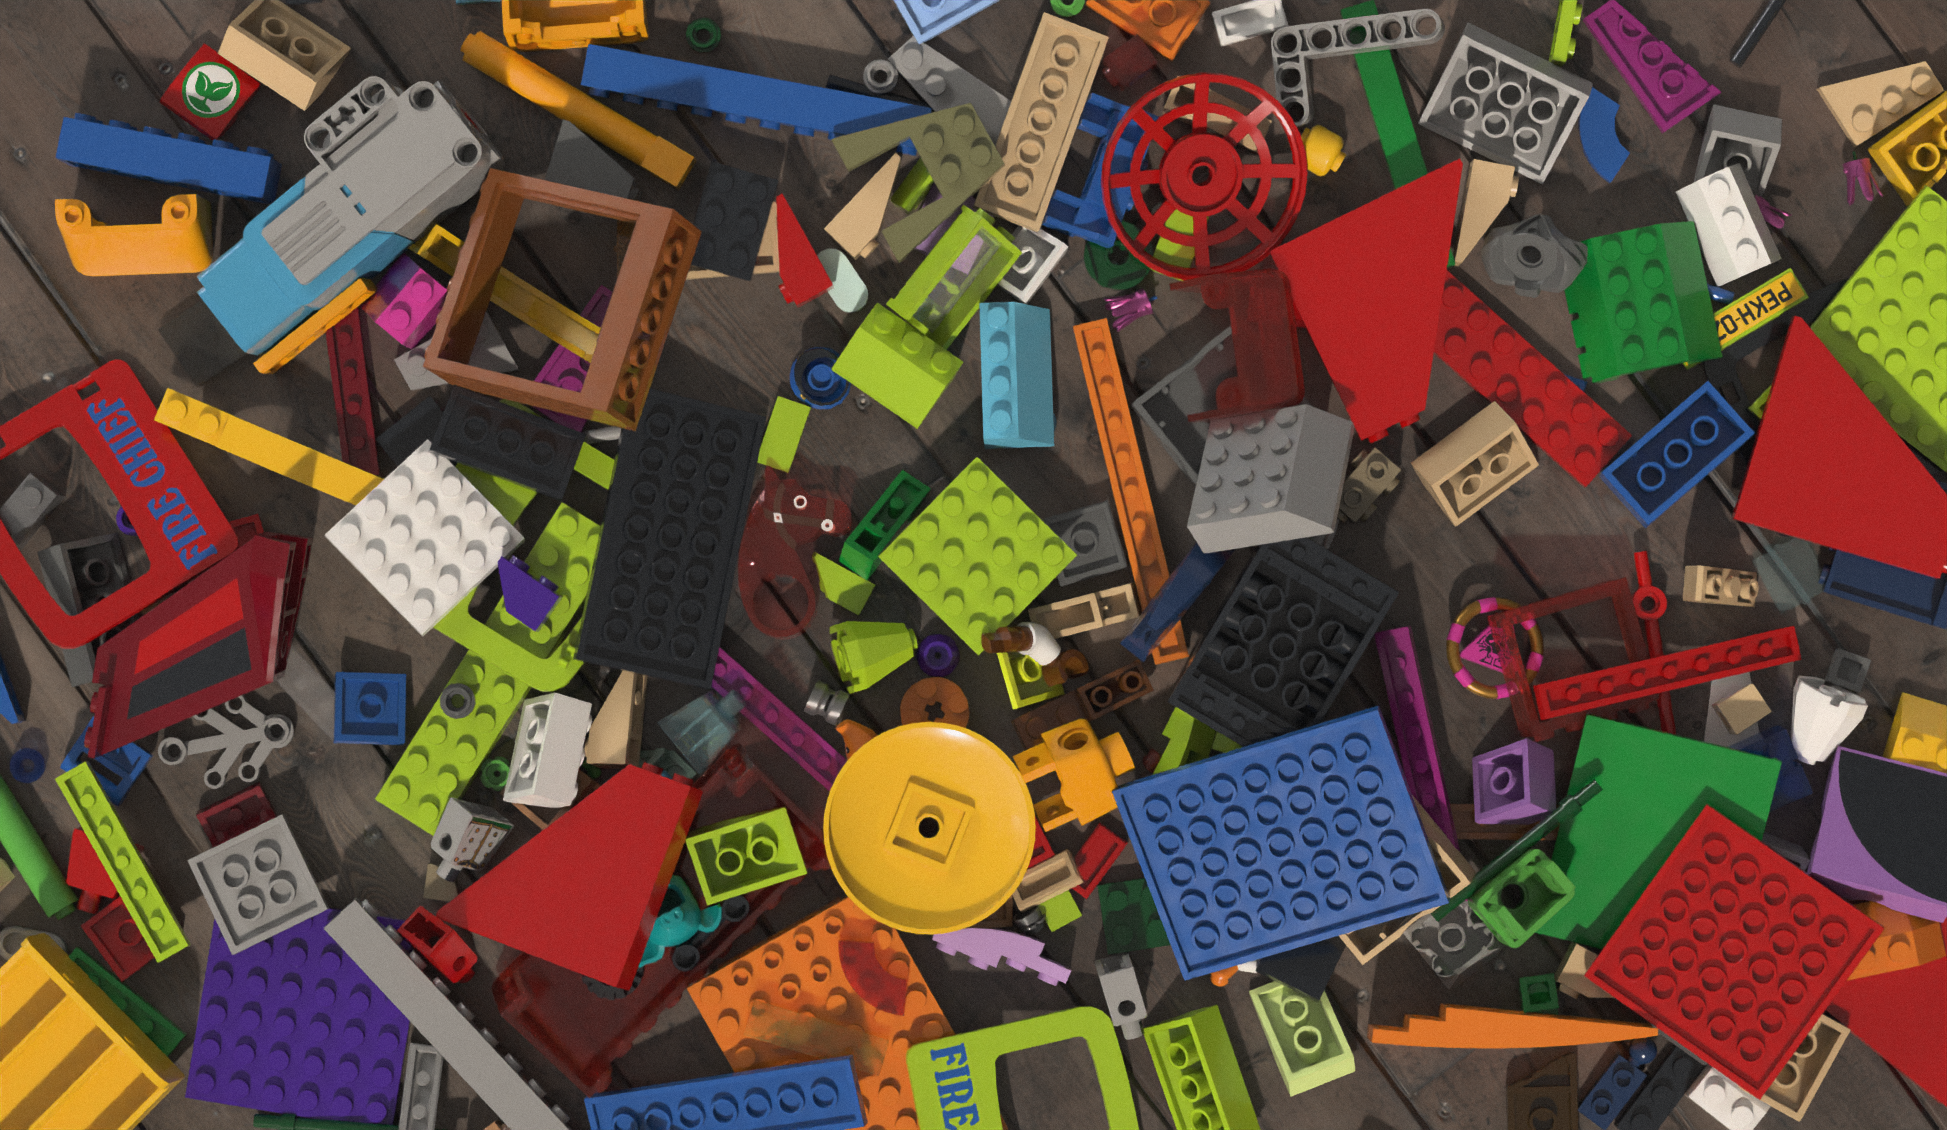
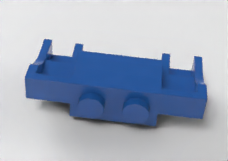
M1095 93L1088 95L1076 128L1101 138L1080 198L1059 190L1053 192L1041 225L1071 237L1078 236L1105 248H1110L1114 245L1117 235L1109 223L1102 198V163L1108 142L1118 122L1130 108L1129 106ZM1145 111L1154 121L1159 118V116ZM1133 119L1126 126L1117 143L1111 165V174L1130 172V163L1134 150L1145 133ZM1149 145L1144 153L1140 170L1147 169L1148 160L1145 159ZM1130 186L1111 189L1112 201L1120 222L1123 220L1125 211L1130 212L1134 205Z

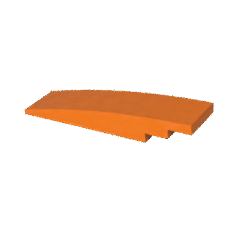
M1440 1003L1439 1017L1404 1013L1403 1027L1368 1024L1367 1038L1372 1043L1442 1048L1553 1047L1658 1036V1028L1647 1023L1536 1012L1523 1013V1011L1448 1003Z

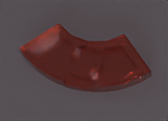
M838 940L842 970L855 992L863 1000L879 1010L904 1016L907 980L893 976L881 966L875 956L874 942Z

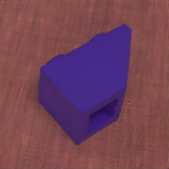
M513 555L509 560L501 556L497 563L506 612L535 632H539L563 598L556 593L559 586L543 575L539 580L527 572L530 566Z

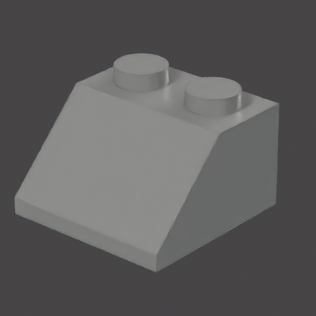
M1713 105L1704 131L1694 182L1726 167L1740 163L1753 195L1757 194L1763 197L1781 146L1782 119Z

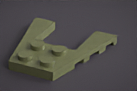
M971 103L831 139L848 172L911 139L938 188L942 198L882 230V234L898 263L902 262L914 248L925 241L943 221L954 214L958 207L970 196H973L1005 166Z

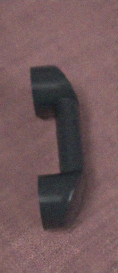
M743 895L718 902L722 906V920L719 926L726 919L731 922H739L749 913V903ZM698 930L687 941L672 946L670 958L673 965L683 972L693 970L700 960L697 948L713 932L705 933Z

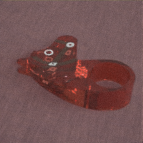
M770 466L765 468V489L754 503L744 529L738 559V585L743 605L754 626L768 637L786 640L803 634L812 625L818 608L817 596L799 558L798 548L801 545L815 541L823 533L834 537L847 534L852 528L853 516L844 502L836 499L811 496L798 485L796 479L780 480ZM775 575L798 581L804 586L808 595V609L804 618L796 626L786 630H775L765 626L756 614L755 601L757 594L764 585L763 582L775 579Z

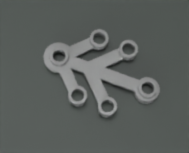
M241 695L239 698L242 700V707L239 710L231 707V700L225 702V707L230 713H240L255 724L257 728L243 730L215 711L213 707L208 709V713L204 717L198 714L193 717L197 720L206 721L224 734L191 741H184L179 737H169L160 743L158 755L165 764L177 765L182 763L187 755L226 748L215 766L204 775L205 784L211 789H218L225 785L227 772L246 744L261 741L250 760L242 763L238 769V775L241 780L253 782L260 777L261 766L273 748H282L291 742L294 736V725L283 714L265 715L250 705L245 695ZM275 724H279L283 728V734L278 738L274 737L271 733V729ZM173 744L180 747V754L176 758L169 754V748ZM247 765L255 768V775L252 778H247L244 775V768ZM212 772H218L221 775V781L218 785L210 782L209 778Z

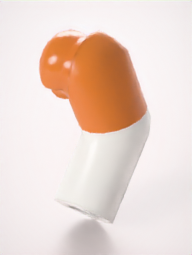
M1259 959L1210 973V980L1215 986L1222 987L1228 984V979L1238 970L1257 973L1255 970L1259 964Z

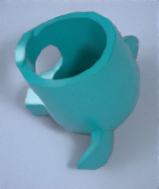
M672 875L667 888L669 890L663 899L639 968L663 958L665 947L679 945L687 941L698 930L705 933L713 932L722 920V906L718 904L700 910L695 897L680 876Z

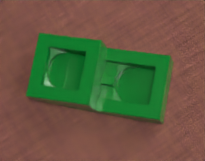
M1554 973L1519 978L1521 1010L1523 1013L1536 1012L1558 1015L1557 1008H1559Z

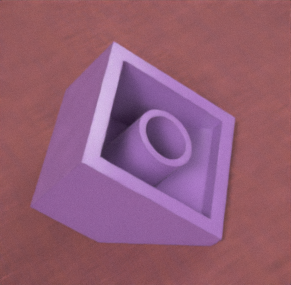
M1526 738L1472 758L1476 823L1532 824L1543 820L1556 810L1553 750Z

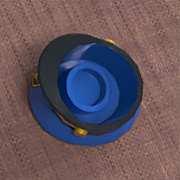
M814 347L801 353L793 362L790 370L791 388L797 398L807 406L815 409H831L841 404L849 394L851 383L831 370L840 356L838 352L830 348Z

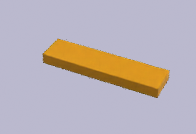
M359 278L254 362V366L260 373L274 374L326 333L325 331L336 325L376 293L377 287L371 279Z

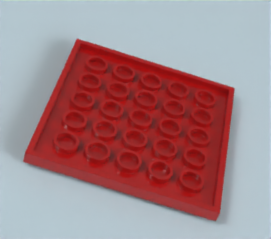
M1706 804L1584 976L1760 1100L1885 928L1709 804Z

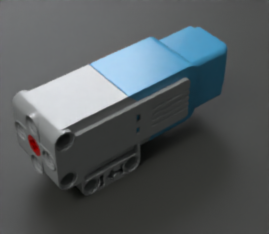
M377 76L368 77L359 83L305 130L304 142L320 164L251 220L244 229L243 238L197 276L203 285L197 293L245 353L262 356L359 278L373 279L407 251L410 246L415 244V241H419L436 224L441 223L481 190V185L487 178L490 168L504 170V158L488 138L485 130L440 81H437L435 84L419 81L406 91L393 86L388 81ZM376 87H384V89H381L379 92H377L374 96L371 97L372 91ZM348 111H353L351 115H347ZM335 122L339 125L334 127L332 124ZM323 131H329L324 139L323 148H319L317 144L318 136Z

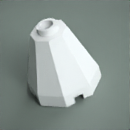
M1799 675L1793 689L1790 747L1792 751L1796 752V759L1815 765L1816 761L1825 762L1863 719L1868 705L1863 697L1848 689L1834 684L1833 687L1824 685L1825 680Z

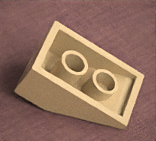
M1822 1014L1760 1100L1800 1122L1847 1038L1850 1029ZM1739 1085L1737 1086L1739 1089H1741V1090L1745 1091L1746 1093L1750 1094L1749 1092H1747L1745 1089H1743V1088L1740 1087Z

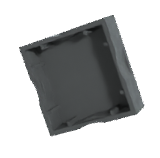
M1240 317L1130 406L1196 488L1210 421L1304 404L1312 405L1299 388L1282 374L1272 354L1245 320Z

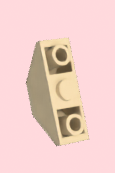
M1698 565L1685 566L1683 601L1755 607V598L1759 590L1757 572Z

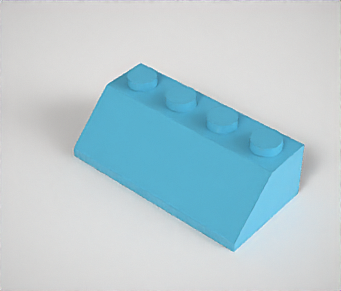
M1018 302L979 303L984 448L1054 446L1050 309Z

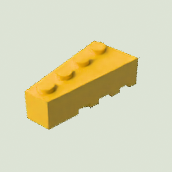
M1947 90L1867 149L1906 206L1910 205L1925 185L1931 188L1946 173Z

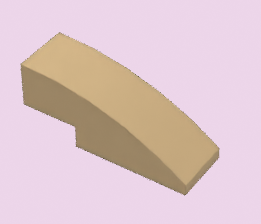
M1135 583L1028 610L1031 622L1046 627L1054 639L1138 618L1142 613Z

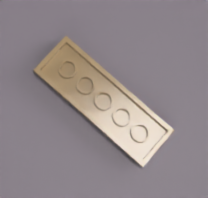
M1043 13L995 144L1005 166L979 189L972 208L976 210L981 208L992 216L1035 232L1040 230L1108 42V36L1048 13Z

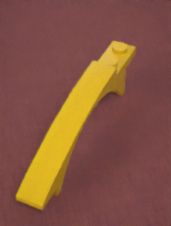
M436 224L430 232L419 241H415L416 243L408 249L453 277L458 264L459 250L465 242ZM501 266L490 301L588 363H591L601 328Z
M167 388L154 418L159 423L353 505H357L384 480V478L308 448L170 388Z

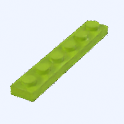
M85 761L55 778L156 961L159 963L190 946L191 944L89 761Z

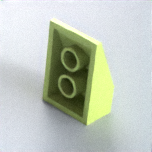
M1276 981L1249 991L1290 1096L1355 1072L1354 1056L1325 990L1319 1002Z

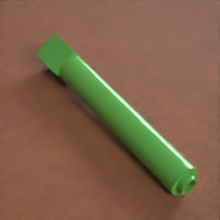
M0 774V841L48 919L56 916L59 921L76 910L73 904L79 899L71 886L67 885L66 878Z

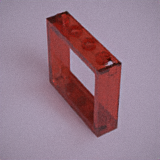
M1626 577L1611 579L1487 616L1520 737L1534 736L1535 742L1546 740L1555 736L1553 730L1565 727L1566 732H1571L1584 728L1587 713L1616 719L1618 718L1617 711L1628 708L1629 713L1639 712L1650 708L1648 702L1660 699L1659 693L1539 722L1512 625L1610 596L1612 597L1629 662L1649 659Z

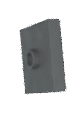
M1108 500L1042 519L1077 554L1057 575L1060 587L1127 567Z

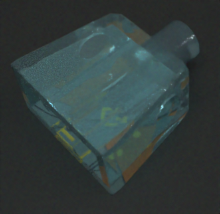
M710 690L667 715L657 724L700 774L714 763L742 729L741 724L734 716L746 706V703L735 690L729 692L721 700Z

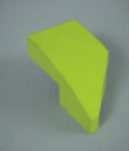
M813 552L812 559L816 564L820 580V590L825 593L826 598L859 615L875 584Z

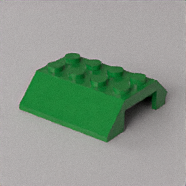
M1694 221L1660 223L1581 241L1588 247L1587 264L1572 282V285L1568 286L1564 291L1569 314L1578 313L1579 319L1571 321L1576 348L1585 347L1586 353L1578 355L1583 379L1592 378L1593 383H1602L1619 379V376L1685 362L1689 365L1722 358Z

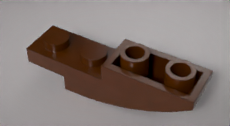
M1138 659L1011 720V723L1024 750H1028L1043 743L1041 733L1077 719H1086L1090 722L1154 691Z

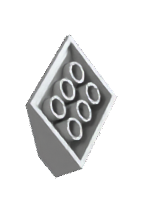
M1467 22L1418 124L1499 164L1514 166V171L1543 184L1590 96L1593 83Z

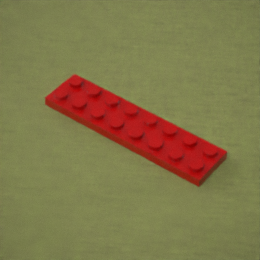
M1448 270L1446 271L1434 354L1490 404L1495 401L1513 419L1524 435L1581 486L1587 487L1632 435Z

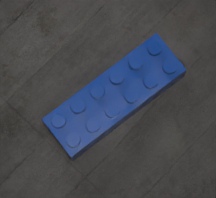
M75 113L74 119L63 117L55 158L69 166L269 205L275 201L282 164L273 159L274 154L268 153V150L247 146V151L243 152L239 151L240 148L235 147L233 143L213 140L212 145L205 144L206 141L199 139L200 137L184 133H178V138L176 139L171 138L172 135L165 133V130L144 126L143 132L137 131L136 127L130 126L131 124L117 120H110L109 125H104L103 121L96 120V117L81 113Z

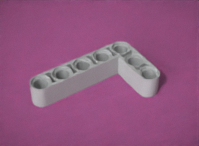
M1418 9L1279 28L1271 39L1276 98L1287 112L1294 105L1303 106V118L1298 122H1294L1299 131L1311 125L1314 118L1309 69L1310 59L1433 44L1438 42L1445 33L1444 21L1431 9ZM1426 18L1435 19V31L1429 35L1420 34L1419 25L1421 21ZM1392 22L1399 23L1401 25L1400 35L1393 40L1386 39L1384 35L1386 26ZM1356 27H1364L1367 32L1365 40L1359 44H1352L1350 42L1351 31ZM1329 31L1332 35L1330 45L1323 49L1317 48L1315 44L1317 35L1320 32ZM1287 36H1295L1297 38L1295 50L1290 53L1282 52V40ZM1298 70L1301 75L1299 84L1292 88L1286 87L1284 82L1286 74L1289 71Z

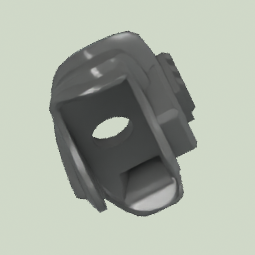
M1535 214L1511 225L1490 228L1487 231V237L1480 255L1485 270L1493 282L1515 286V293L1519 296L1536 298L1541 290L1559 293L1570 286L1587 264L1588 247L1582 242L1563 235L1554 225L1550 216ZM1533 246L1532 248L1523 251V247Z

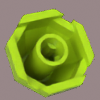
M846 621L829 627L830 634L837 632V639L831 641V648L842 681L850 680L852 686L846 688L849 694L869 688L914 657L913 649L918 648L913 629H907L904 623Z

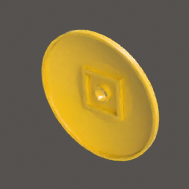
M919 722L898 726L875 736L860 747L844 764L831 787L826 802L823 824L824 844L832 872L841 888L854 904L870 917L891 928L915 934L930 935L944 934L970 927L998 910L1015 892L1028 869L1033 853L1036 829L1035 813L1028 787L1021 773L1009 757L982 735L957 725L942 722ZM926 817L936 819L939 824L938 833L931 838L924 837L919 832V823Z

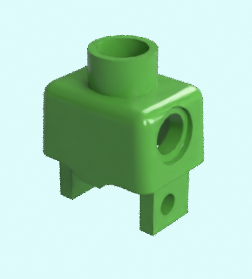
M1529 849L1468 898V905L1499 942L1512 948H1518L1574 897V889L1576 887L1543 851ZM1509 884L1517 885L1520 890V900L1515 908H1507L1501 901V892Z

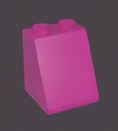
M403 253L377 283V292L359 306L375 323L402 345L412 350L417 347L436 324L437 315L442 311L447 296V288Z

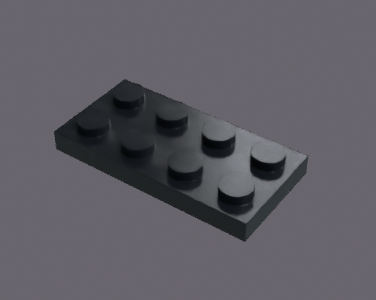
M454 385L429 452L562 501L586 434Z

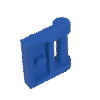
M94 716L63 760L60 768L65 772L82 764L83 762L80 761L81 756L84 752L88 754L89 748L84 746L88 727H93ZM131 742L94 758L123 778L117 786L94 770L105 792L110 797V801L117 807L125 800L130 789L153 757L152 753L136 742Z

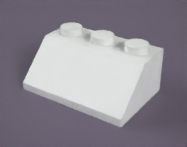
M1740 163L1726 167L1676 191L1688 221H1694L1700 249L1717 287L1782 259Z
M551 693L524 700L503 801L549 808L571 805L578 791V783L576 782L578 769L585 757V750L583 748L585 736L592 724V716L590 715L591 703L559 693Z

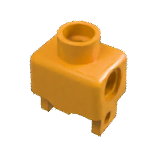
M1077 719L1041 733L1043 743L1012 756L1025 783L1054 770L1056 771L1061 783L1060 793L1033 805L1045 832L1076 818L1080 825L1083 826L1118 808L1112 793L1118 787L1115 779L1135 770L1131 756L1120 733L1116 732L1098 740L1086 719Z

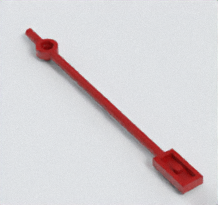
M1641 551L1633 553L1639 588L1631 596L1630 607L1637 618L1644 620L1650 658L1664 655L1658 618L1664 614L1667 608V599L1662 590L1653 586L1648 552ZM1645 597H1650L1653 600V607L1650 610H1645L1642 607V600ZM1670 691L1657 693L1656 698L1661 729L1663 732L1677 735Z

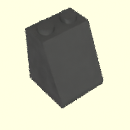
M563 119L545 180L641 202L643 192L640 191L639 184L634 177L574 124Z

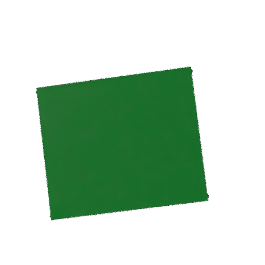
M1587 713L1567 795L1571 794L1573 796L1593 779L1597 781L1603 790L1581 807L1583 809L1582 812L1573 819L1568 817L1559 826L1551 861L1555 862L1576 887L1574 889L1575 894L1564 907L1535 933L1603 949L1706 804H1709L1762 841L1782 760Z

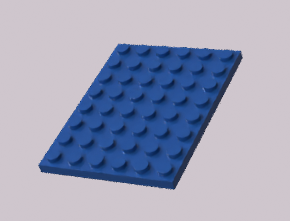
M1379 706L1121 784L1112 791L1184 981L1445 905L1450 901L1447 888Z

